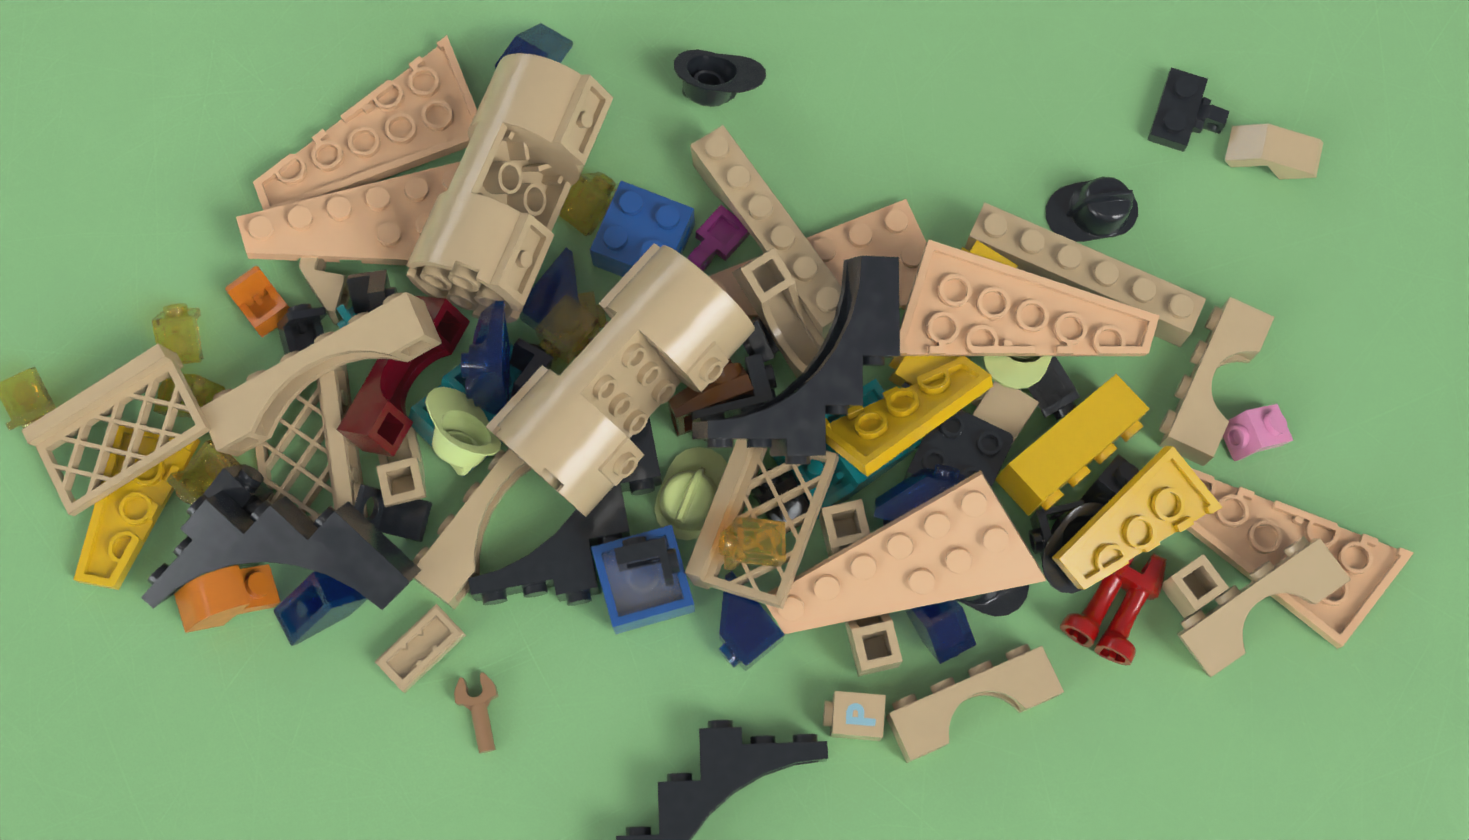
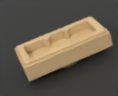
M436 604L388 648L375 663L402 692L406 693L456 646L466 634Z

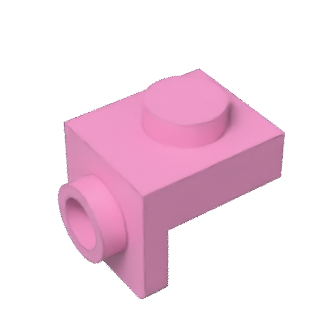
M1278 404L1246 410L1229 419L1223 435L1234 461L1242 460L1259 451L1281 447L1293 441L1287 427V421L1282 415Z

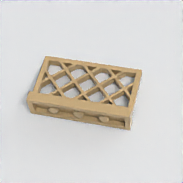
M156 344L22 429L27 443L36 447L69 515L76 516L211 431L181 371V368L184 366L177 353L160 344ZM171 376L175 384L171 401L156 399L155 396L159 383ZM134 399L143 401L136 423L121 420L127 403ZM182 399L185 405L180 404ZM153 404L168 407L162 430L146 426ZM178 410L189 412L195 423L193 427L182 434L172 432ZM99 421L109 423L102 445L87 442L91 427ZM119 425L134 429L127 451L112 448ZM144 431L160 435L155 451L147 456L137 454ZM66 442L75 444L68 467L58 465L52 452ZM85 447L100 450L93 473L78 469ZM110 453L126 456L121 472L114 477L103 476ZM76 474L90 477L91 480L87 493L75 500L71 489Z
M346 364L317 379V389L308 401L300 395L296 397L305 406L292 424L281 417L279 422L289 429L276 448L267 443V441L255 447L258 471L264 477L263 482L272 491L273 488L277 490L276 494L272 493L267 500L273 504L286 496L297 504L303 513H306V511L310 513L311 516L308 517L313 522L322 513L319 514L310 506L322 488L332 493L334 509L337 510L348 501L355 506L359 487L363 484L359 449L337 431L339 424L352 404ZM318 402H320V409L316 407ZM313 410L322 416L323 424L314 439L299 430ZM296 434L310 443L297 463L283 454ZM324 439H325L326 448L321 445V443L324 441ZM268 449L272 452L270 456L268 455ZM317 449L327 454L328 465L319 478L305 469ZM279 458H282L294 467L281 486L273 482L271 478V470ZM301 472L315 481V484L303 501H300L288 492ZM329 478L331 486L326 483L329 480ZM365 504L364 516L368 518L367 505Z
M736 440L686 567L685 574L695 586L708 590L710 587L783 609L839 461V456L829 451H826V456H810V460L814 459L825 462V466L820 476L805 483L798 469V466L802 464L783 463L766 471L762 461L767 448H747L746 440ZM761 468L763 474L757 476L758 471ZM794 469L801 485L778 495L771 479ZM767 482L775 498L752 508L748 500L751 489ZM816 488L814 495L812 497L809 490ZM806 493L810 501L808 511L791 520L783 503ZM746 505L749 511L743 513ZM779 506L787 522L764 533L757 516ZM753 519L760 536L738 546L734 538L737 526ZM802 525L798 535L795 528ZM791 530L796 539L792 551L777 558L769 541ZM732 543L734 549L728 551L729 546ZM765 543L772 561L750 571L742 554ZM738 557L746 574L732 581L718 578L722 564ZM788 563L785 572H783L781 566ZM777 568L782 580L776 595L760 591L754 579ZM750 581L753 588L743 586V584Z

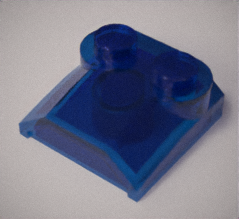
M495 301L481 312L473 342L469 345V352L461 353L462 378H466V398L473 399L475 407H480L491 414H498L510 400L511 342L504 301Z

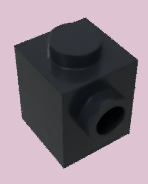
M243 464L224 467L204 494L209 498L223 490L251 516L269 498L273 491L263 482L264 477L258 470Z

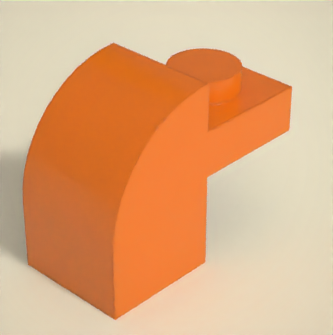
M269 564L240 569L239 565L221 568L189 581L174 594L185 633L224 626L238 614L274 608L281 603Z

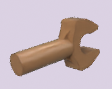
M485 673L480 674L482 693L479 696H469L467 682L462 677L459 678L454 691L455 703L459 706H465L471 711L480 754L496 750L487 707L491 700L498 697V691L494 682Z

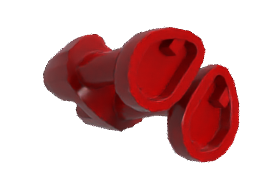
M1155 553L1151 555L1143 566L1141 573L1129 567L1134 560L1132 558L1127 565L1102 579L1095 594L1082 613L1068 614L1063 619L1060 629L1079 645L1091 647L1098 636L1102 621L1120 589L1126 591L1127 593L1107 630L1099 639L1094 651L1109 661L1125 666L1131 665L1136 649L1128 640L1130 631L1146 600L1158 598L1163 585L1167 559Z

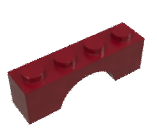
M416 296L425 302L442 343L409 362L377 359L339 424L337 431L362 451L391 457L395 456L413 424L405 408L407 394L418 375L430 364L440 358L452 355L470 321L446 298Z

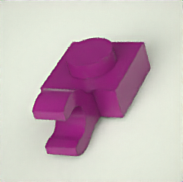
M720 205L696 231L695 238L701 243L690 253L687 259L704 272L716 254L726 261L750 233L732 212L723 205Z

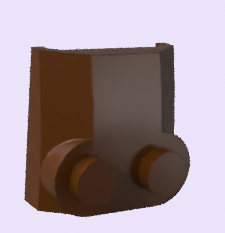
M728 359L729 362L723 368L719 378L709 383L702 392H696L687 387L668 401V410L677 437L692 431L691 413L694 411L753 396V386L741 363H732L731 359Z

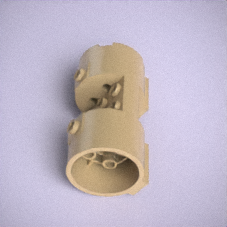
M524 53L510 54L503 57L498 63L468 129L470 142L447 191L439 194L409 258L407 263L409 270L406 274L409 280L429 297L446 298L450 303L458 307L474 310L472 313L474 318L495 323H512L517 321L553 240L554 234L552 230L571 186L579 180L614 97L590 74L581 75L557 61Z
M654 243L599 302V305L611 320L560 376L542 365L486 426L500 441L585 517L614 485L617 486L623 478L631 475L636 469L639 460L644 454L630 438L646 426L648 418L661 404L671 399L680 382L696 392H702L709 383L719 378L723 368L729 362L728 359L755 331V327L749 317L716 282L686 257L666 245L659 247Z

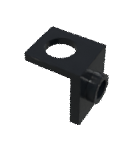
M364 484L360 485L354 507L364 515L365 504L372 497L374 508L372 514L367 519L377 529L385 534L419 542L423 541L432 502L417 499L385 507L380 489Z
M1084 500L1054 506L1047 511L1044 509L1037 510L1030 518L1033 528L1029 530L1031 548L1034 554L1040 553L1041 560L1043 549L1052 535L1048 521L1059 518L1065 512L1072 511L1078 505L1085 504Z

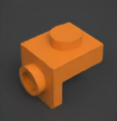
M254 266L225 288L262 338L278 328L277 323L288 313L287 309L290 308L258 266Z

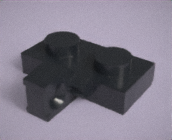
M1171 67L1147 140L1184 152L1192 132L1201 133L1202 129L1220 134L1226 125L1230 111L1213 104L1210 105L1211 100L1203 97L1208 81L1207 78Z

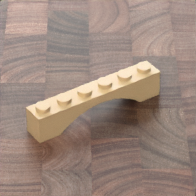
M724 125L690 145L693 166L713 194L745 226L763 253L775 247L796 281L797 292L804 309L825 339L835 317L842 286Z
M985 202L965 245V248L969 250L975 241L978 240L1018 265L1017 269L1159 315L1154 336L1178 347H1181L1191 335L1206 301V298Z
M408 292L392 294L383 301V305L371 312H363L353 316L348 321V325L335 332L331 331L319 335L314 340V344L301 351L290 352L280 359V363L270 369L250 374L246 378L247 382L234 389H226L215 394L213 401L200 408L211 428L209 433L216 451L238 457L271 439L281 417L293 400L308 385L331 370L347 363L365 359H393L409 362L441 344V339L425 302Z
M509 448L506 452L500 450L494 456L488 466L490 472L482 483L475 482L468 489L463 497V502L465 503L456 516L450 514L442 522L437 531V534L440 535L430 548L426 546L421 549L413 560L421 569L414 579L454 610L470 591L468 579L480 575V553L483 536L493 511L504 494L516 481L532 469Z

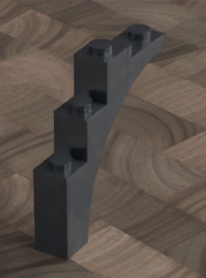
M858 256L844 260L841 294L833 323L819 352L804 372L778 396L751 411L722 420L692 422V439H707V448H732L733 440H746L747 448H770V456H785V464H810V456H826L825 415L848 414V407L862 406L863 366L885 365L884 358L900 356L899 257Z
M650 417L646 426L630 438L644 454L633 473L623 478L617 486L614 485L586 517L576 509L552 537L529 555L500 570L469 578L470 593L476 602L482 601L485 606L496 605L508 601V595L523 593L525 598L537 597L547 594L549 587H555L559 602L567 601L568 606L589 603L592 601V595L600 594L591 547L631 536L623 492L630 491L631 495H643L653 492L655 490L654 486L662 485Z
M221 490L209 498L203 494L188 508L186 513L191 517L180 528L187 537L173 551L177 558L170 566L166 563L162 564L148 578L147 581L152 586L141 598L154 609L175 594L187 582L201 574L230 565L269 562L296 565L326 574L357 590L383 610L418 575L421 569L349 501L337 510L329 506L313 522L286 496L273 504L266 500L250 516L226 492Z
M733 720L708 721V728H699L701 780L692 781V773L667 774V782H658L659 834L651 835V827H626V836H616V840H692L707 818L734 793L754 781L792 766L826 762L828 759L827 741H818L817 734L792 735V742L776 743L775 736L763 735L750 737V744H742V727H733Z

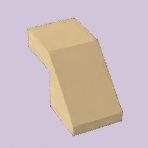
M1272 124L1232 126L1225 162L1231 168L1268 166L1279 180L1316 178L1323 142L1321 139Z
M318 257L301 258L299 268L321 305L325 307L334 325H337L343 318L336 308L343 304L347 309L350 297L346 276L325 272L327 262H324V259H318Z
M411 427L394 457L378 454L380 465L376 466L385 507L426 498L422 455L417 432Z

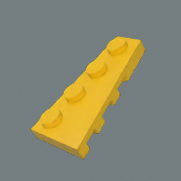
M962 356L918 376V383L910 387L898 388L896 386L883 392V399L864 408L863 406H852L848 408L846 416L831 423L826 418V444L868 477L992 388V376L966 356Z
M119 425L112 448L127 451L134 429ZM144 431L137 454L147 456L155 451L160 435ZM199 439L191 442L95 503L74 581L114 590L120 589L201 441ZM110 453L103 476L114 477L119 474L126 456Z
M1164 446L1052 559L1078 589L1085 590L1127 565L1130 559L1142 552H1149L1159 546L1160 541L1176 532L1186 530L1194 525V521L1206 514L1216 512L1222 506L1174 446Z

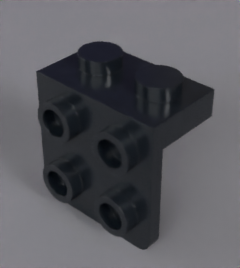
M761 353L745 357V371L753 386V396L696 410L691 413L692 422L726 419L751 411L776 397L775 388H777L772 365L764 366Z
M960 410L923 437L906 472L903 483L907 485L912 483L926 485L940 494L981 470L992 487L1011 448L1013 436L1011 433Z

